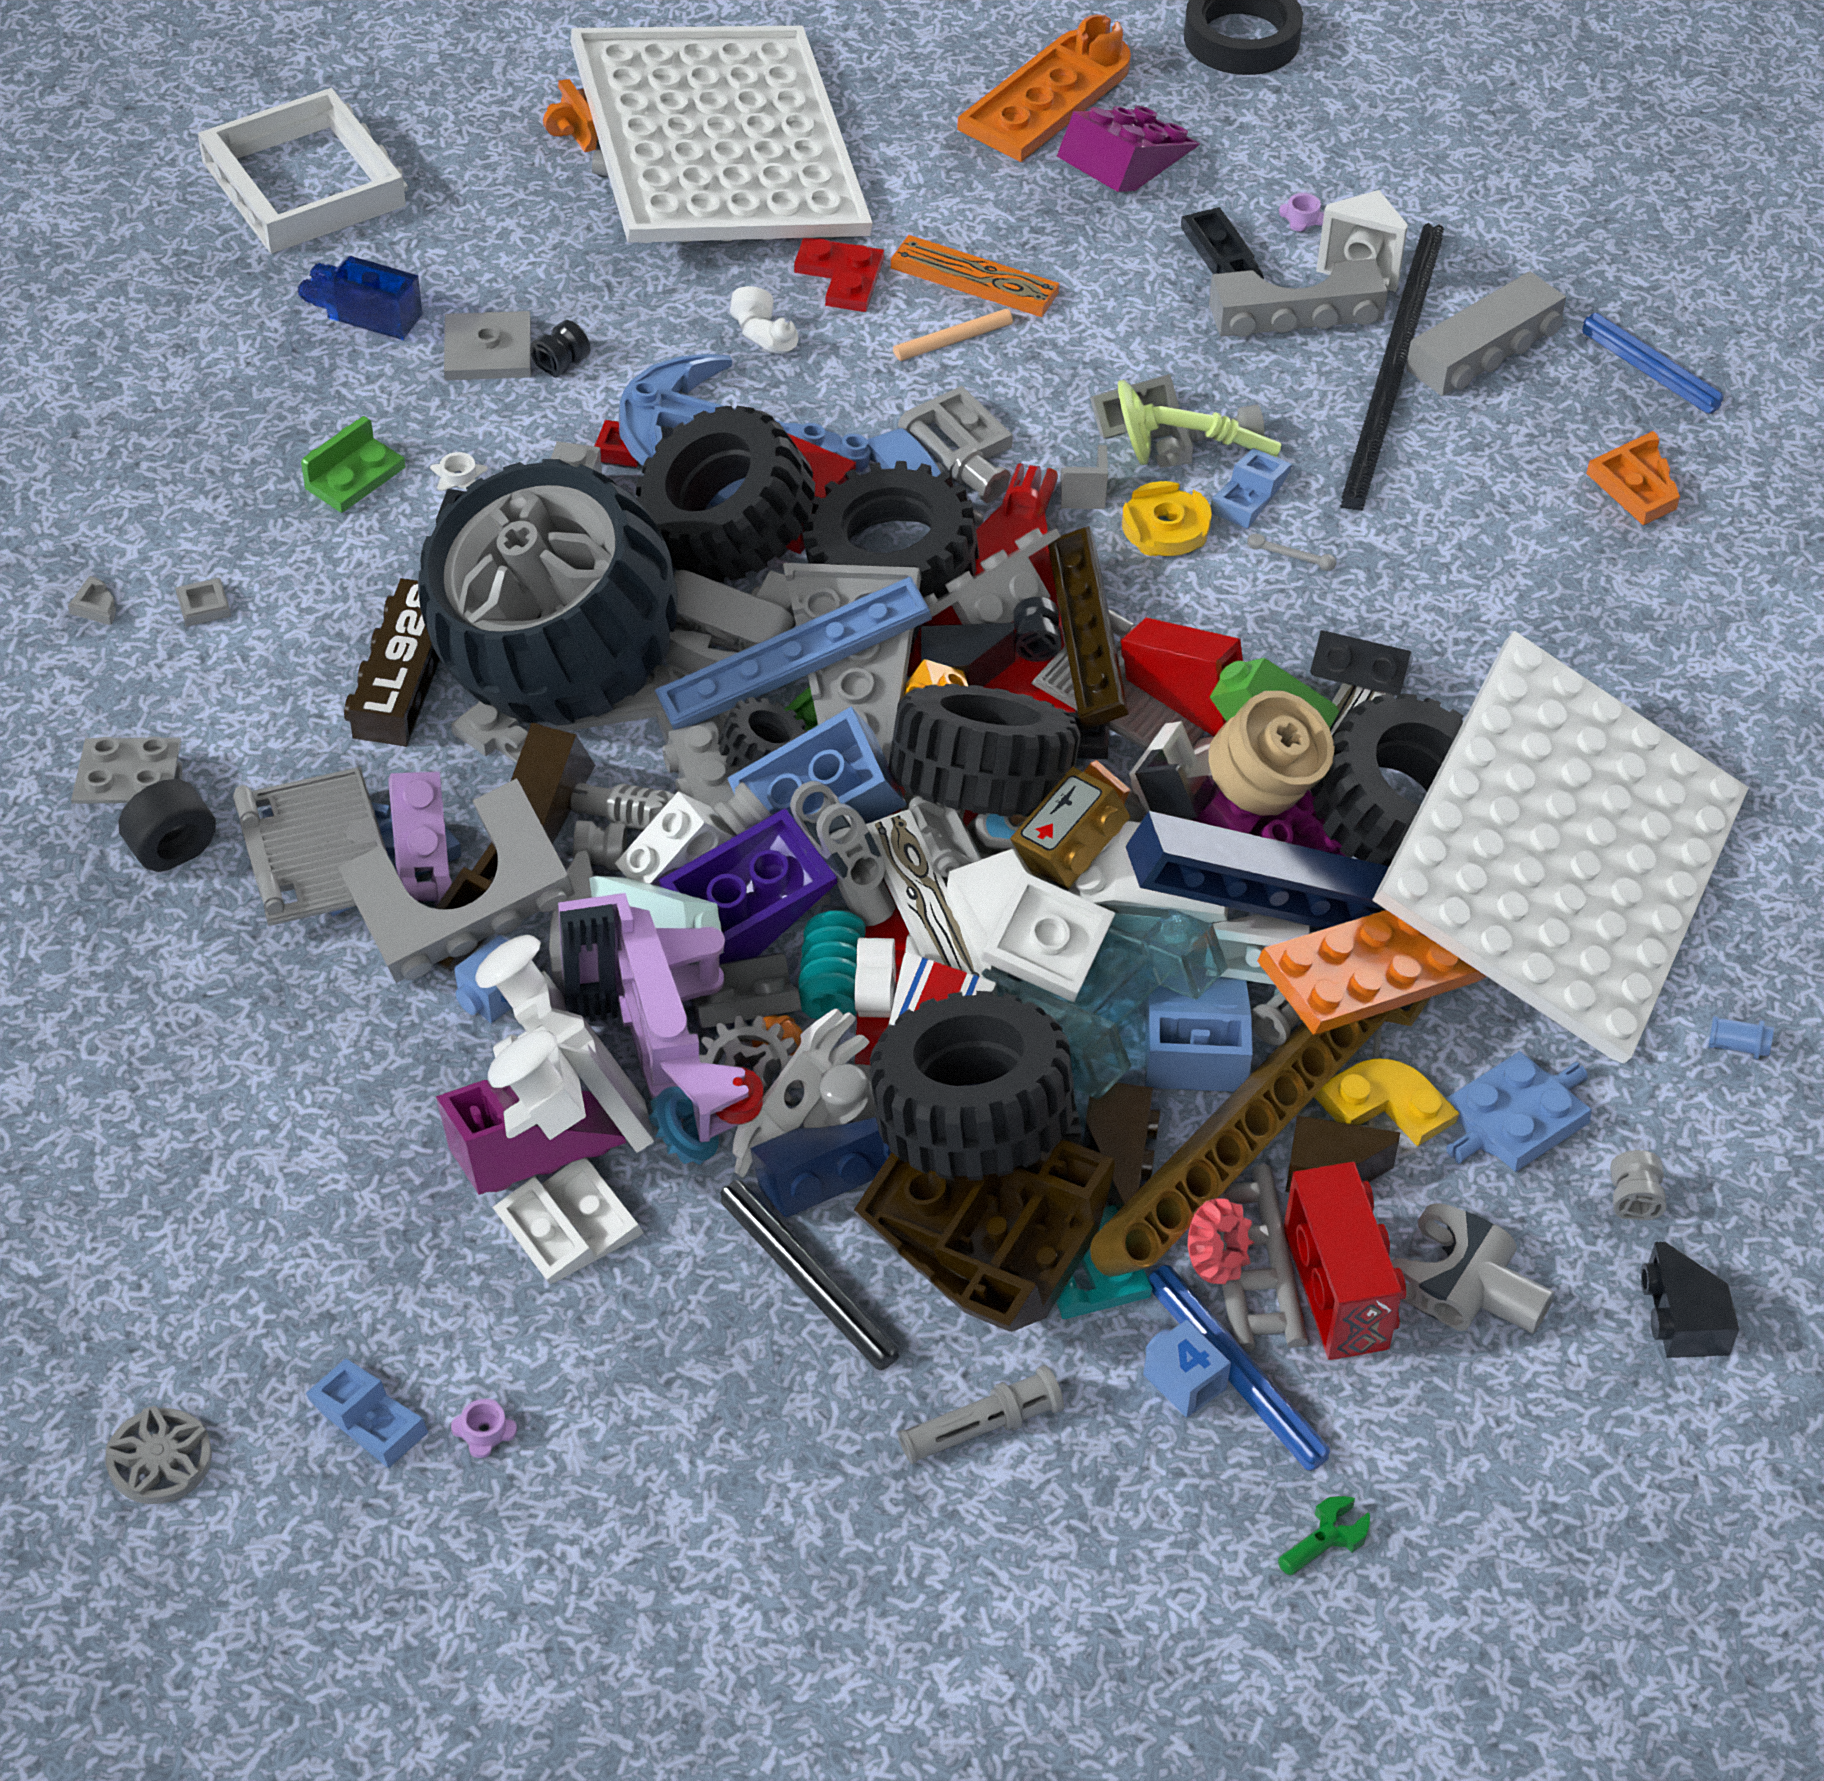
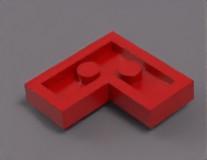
M803 238L794 262V273L831 279L825 296V306L866 312L884 261V249L827 241L825 239Z

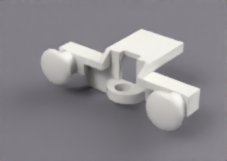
M523 935L501 944L479 965L475 980L480 988H489L496 985L512 1006L514 1017L526 1030V1032L518 1037L511 1034L494 1045L493 1051L496 1058L491 1063L488 1071V1081L492 1087L502 1088L510 1085L519 1097V1102L504 1111L506 1136L513 1138L538 1124L549 1140L585 1118L586 1114L579 1081L580 1076L636 1153L653 1143L654 1138L644 1098L584 1017L567 1012L562 993L545 970L540 972L533 963L532 959L538 952L541 942L534 936Z

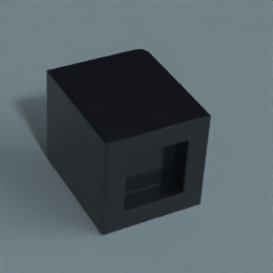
M1163 749L1152 750L1135 773L1150 811L1182 819L1197 818L1215 792L1209 775L1186 778L1180 764L1168 763Z

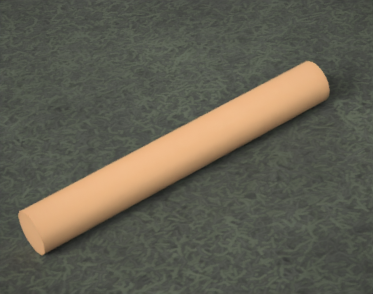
M1006 308L893 346V353L899 361H903L1011 325L1013 323L1012 314Z

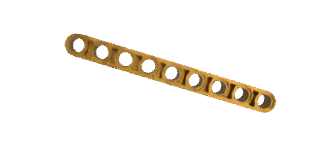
M1389 1011L1313 1035L1305 1023L1302 1022L1290 1034L1287 1041L1280 1045L1095 1235L1090 1248L1091 1259L1095 1267L1102 1274L1114 1277L1149 1268L1155 1264L1190 1227L1192 1219L1200 1206L1211 1199H1217L1385 1022Z

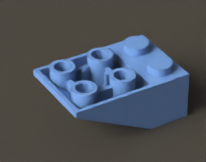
M1145 965L1146 1087L1235 1092L1250 1075L1253 1054L1252 1018L1246 980L1202 974L1203 967Z

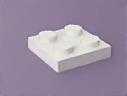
M1023 872L984 950L981 961L1075 1002L1111 926L1115 912Z

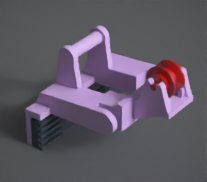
M626 893L558 902L563 996L567 1012L583 1017L589 1016L590 1022L596 1021L595 1015H600L601 1020H607V1013H611L612 1019L618 1018L617 1002H620L624 1027H630L642 1074L646 1080L651 1098L654 1099L665 1088L680 1087L692 1101L700 1143L707 1142L710 1138L738 1124L742 1125L756 1118L763 1107V1084L760 1077L752 1070L744 1067L701 1063L699 1059L698 1035H689L687 1017L682 1005L684 1001L700 996L712 995L721 990L724 984V974L722 969L719 968V955L724 950L725 938L723 933L714 927L655 928L650 911L629 906ZM699 961V965H687Z

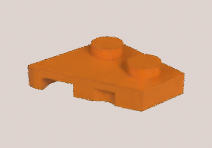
M1654 431L1590 460L1586 472L1591 479L1642 525L1677 510L1680 499L1676 484L1669 477L1670 467L1667 459L1660 456L1658 450L1659 437Z

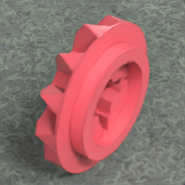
M1211 1199L1200 1206L1192 1219L1188 1233L1189 1257L1196 1273L1209 1283L1226 1284L1227 1281L1240 1279L1241 1267L1251 1264L1247 1250L1248 1246L1255 1243L1248 1238V1231L1252 1221L1243 1217L1242 1205L1229 1202V1199ZM1217 1232H1225L1223 1240L1227 1244L1226 1251H1223L1224 1242L1220 1239L1221 1236Z

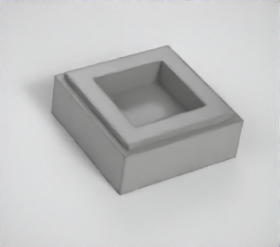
M220 578L175 587L186 627L231 617Z

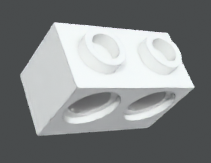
M678 791L615 864L627 878L660 887L659 879L730 840L735 835L710 806Z

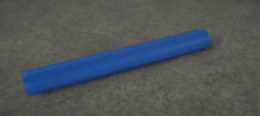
M1163 1265L1154 1270L1148 1277L1152 1293L1179 1324L1188 1320L1231 1362L1228 1381L1299 1463L1309 1471L1323 1465L1329 1459L1328 1455L1330 1453V1447L1178 1273L1169 1265Z

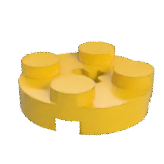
M1158 481L1142 485L1132 492V499L1127 503L1125 501L1122 511L1123 532L1127 539L1138 547L1141 553L1148 556H1177L1189 553L1196 548L1202 547L1207 541L1212 512L1206 498L1194 489L1192 495L1179 490L1180 484L1171 481ZM1167 516L1169 520L1173 521H1163L1159 517Z

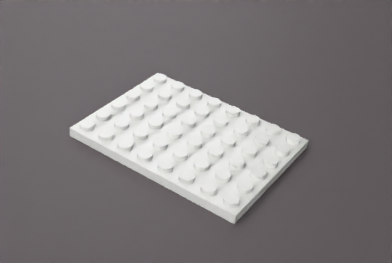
M803 26L571 29L570 42L628 243L732 241L743 239L771 240L780 238L871 235L873 223Z
M1513 631L1499 651L1373 901L1609 1058L1626 1063L1634 1054L1749 787L1516 631Z

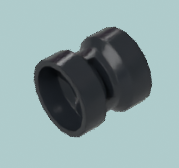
M566 319L554 326L550 335L544 334L532 341L530 353L537 367L556 378L567 371L569 363H578L589 355L590 343L580 326Z
M1030 597L1019 602L1013 610L1014 628L1016 629V652L1023 659L1032 662H1043L1052 659L1061 649V635L1058 629L1059 610L1057 605L1044 597Z

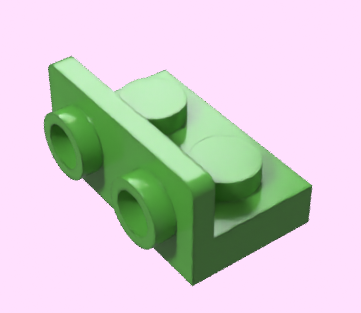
M365 416L343 428L338 434L309 452L301 460L305 489L341 513L406 468L404 457L374 438L372 421Z

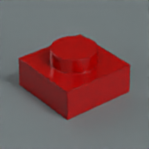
M605 420L594 447H600L601 462L637 467L639 462L632 457L620 438L619 422Z

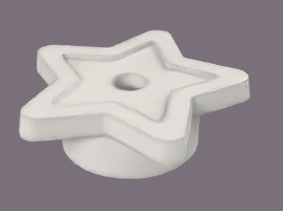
M454 452L443 457L440 464L431 465L430 469L441 477L437 489L443 491L456 486L466 489L467 486L475 482L477 476L487 471L488 467L475 464L473 457L469 454Z

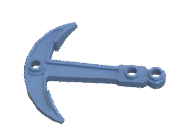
M699 354L680 356L651 365L629 382L620 399L619 433L620 438L632 457L642 466L647 457L652 458L656 453L655 446L662 439L661 426L674 428L681 422L687 424L694 420L693 415L702 411L713 413L715 412V407L723 406L678 392L683 387L682 392L688 394L704 380L731 367L732 358L730 355ZM775 420L780 423L786 433L855 461L857 473L863 471L869 465L871 449L868 447L867 439L862 435L847 434L841 437L837 433L826 431L821 425L816 423L802 425Z

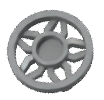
M152 1406L144 1408L141 1413L125 1421L114 1432L106 1446L105 1461L110 1480L121 1494L136 1502L161 1504L185 1496L201 1483L211 1464L212 1449L207 1431L203 1424L195 1417L181 1410ZM166 1422H173L180 1425L175 1426L169 1433V1426ZM157 1423L159 1432L150 1435L148 1432L149 1424ZM139 1429V1436L142 1440L128 1436ZM192 1434L184 1442L178 1443L179 1438ZM201 1442V1457L195 1468L186 1454H190ZM135 1449L136 1453L127 1454L119 1450ZM116 1462L129 1468L132 1467L128 1483L118 1473ZM179 1465H183L189 1475L177 1471ZM142 1473L145 1474L147 1477L137 1486L140 1475ZM162 1477H166L168 1481L178 1483L166 1489L151 1490L160 1482Z

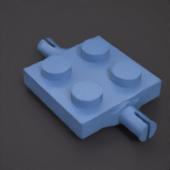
M1518 1051L1446 1098L1460 1113L1457 1121L1462 1124L1466 1132L1464 1136L1447 1145V1153L1452 1158L1455 1157V1161L1460 1164L1463 1160L1481 1149L1498 1157L1512 1170L1517 1172L1590 1123L1592 1109L1569 1091L1587 1080L1588 1074L1583 1066L1579 1068L1580 1063L1574 1062L1557 1075H1551L1521 1051Z

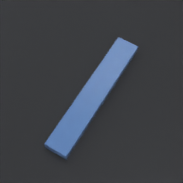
M910 576L655 689V692L673 730L696 725L732 709L740 700L745 703L747 698L759 697L932 620L931 613Z

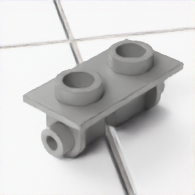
M922 796L911 800L909 809L932 856L931 865L933 870L941 875L947 887L949 871L982 859L958 810L948 808L941 803L928 802L923 800Z

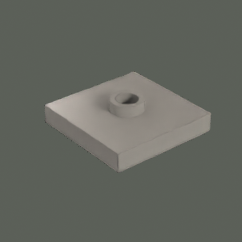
M530 311L445 314V380L530 378Z

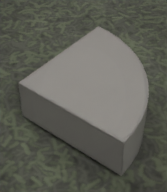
M93 576L87 578L68 605L70 614L107 625L112 624L116 614L115 601L106 584Z

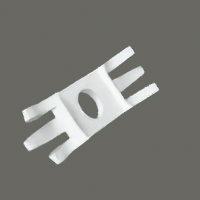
M834 1009L808 1027L800 1035L802 1040L799 1048L763 1097V1107L759 1115L751 1122L742 1125L738 1124L733 1143V1154L737 1158L735 1173L739 1177L743 1178L746 1175L753 1161L750 1151L751 1147L794 1130L801 1125L821 1096L819 1090L822 1079L821 1074L834 1066L845 1064L851 1057L868 1045L870 1041L865 1036L857 1035L832 1050L841 1035L855 1021L856 1018L848 1012L843 1015L838 1009ZM800 1080L804 1086L803 1099L796 1107L788 1108L784 1102L785 1089L792 1081Z

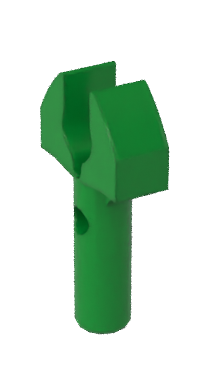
M1347 1496L1326 1498L1316 1506L1314 1513L1320 1520L1319 1528L1283 1553L1278 1558L1279 1568L1289 1576L1294 1575L1332 1546L1346 1547L1353 1553L1365 1544L1370 1523V1513H1366L1354 1525L1335 1527L1337 1518L1353 1508L1355 1498Z

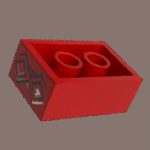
M1355 1162L1293 1172L1284 1222L1286 1240L1328 1360L1390 1349L1393 1332L1400 1325L1398 1312L1400 1300L1406 1298V1283L1402 1270L1399 1267L1393 1268L1389 1257L1390 1240L1384 1224H1377L1373 1214L1374 1196L1372 1188L1368 1181H1361Z

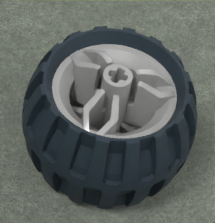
M543 459L542 463L524 465L519 462L503 467L502 472L485 480L481 477L467 486V492L452 505L448 503L438 515L437 525L432 535L426 536L421 550V570L418 574L419 604L424 624L437 655L450 674L467 692L483 704L493 705L508 717L530 724L544 721L557 726L575 724L576 719L591 715L599 717L614 710L613 705L630 694L634 696L647 684V677L656 665L661 666L669 651L670 632L675 631L677 621L678 593L673 562L668 547L655 522L630 493L619 487L604 474L582 464L574 467L560 459Z

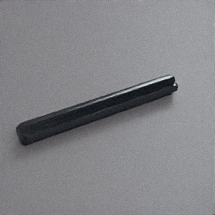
M734 1180L730 1185L725 1186L721 1190V1204L876 1369L884 1370L898 1360L899 1346L743 1181Z

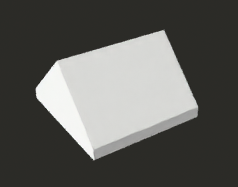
M1380 190L1327 204L1324 211L1317 272L1330 275L1335 262L1376 259L1387 290L1396 292L1399 284L1408 225Z
M1014 849L949 871L947 890L980 961L1022 873L1025 872L1032 875L1019 852ZM981 961L990 981L996 982V985L1010 974Z

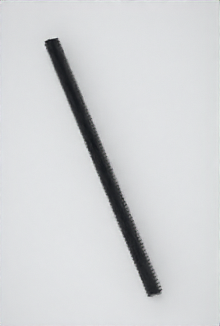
M1427 223L1422 227L1381 368L1379 369V375L1376 379V385L1373 389L1372 399L1368 406L1367 416L1365 417L1358 445L1355 449L1356 452L1353 456L1352 466L1343 489L1341 508L1360 511L1364 509V503H1366L1365 500L1368 495L1367 492H1369V485H1371V478L1373 477L1372 474H1374V467H1376L1378 460L1377 456L1381 452L1380 449L1383 445L1382 442L1385 438L1384 435L1387 431L1386 428L1389 424L1388 421L1391 417L1390 414L1393 410L1394 400H1396V393H1398V386H1400L1399 383L1402 379L1401 376H1403V369H1405L1406 359H1408L1410 341L1414 338V332H1416L1415 329L1418 325L1417 322H1419L1420 312H1422L1423 302H1425L1424 299L1429 288L1428 286L1436 263L1435 260H1437L1436 257L1443 240L1442 233H1444V228L1440 224L1433 227L1430 223Z

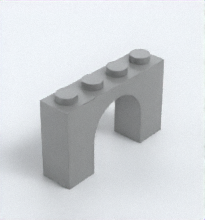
M517 778L472 800L478 816L497 851L498 867L495 878L487 891L477 900L466 906L442 910L427 907L416 901L404 888L383 845L338 867L396 983L403 979H417L428 973L433 964L449 956H463L472 951L477 946V942L495 933L497 935L509 933L519 927L523 919L539 911H553L558 908V902H565L567 897L575 894L569 876Z

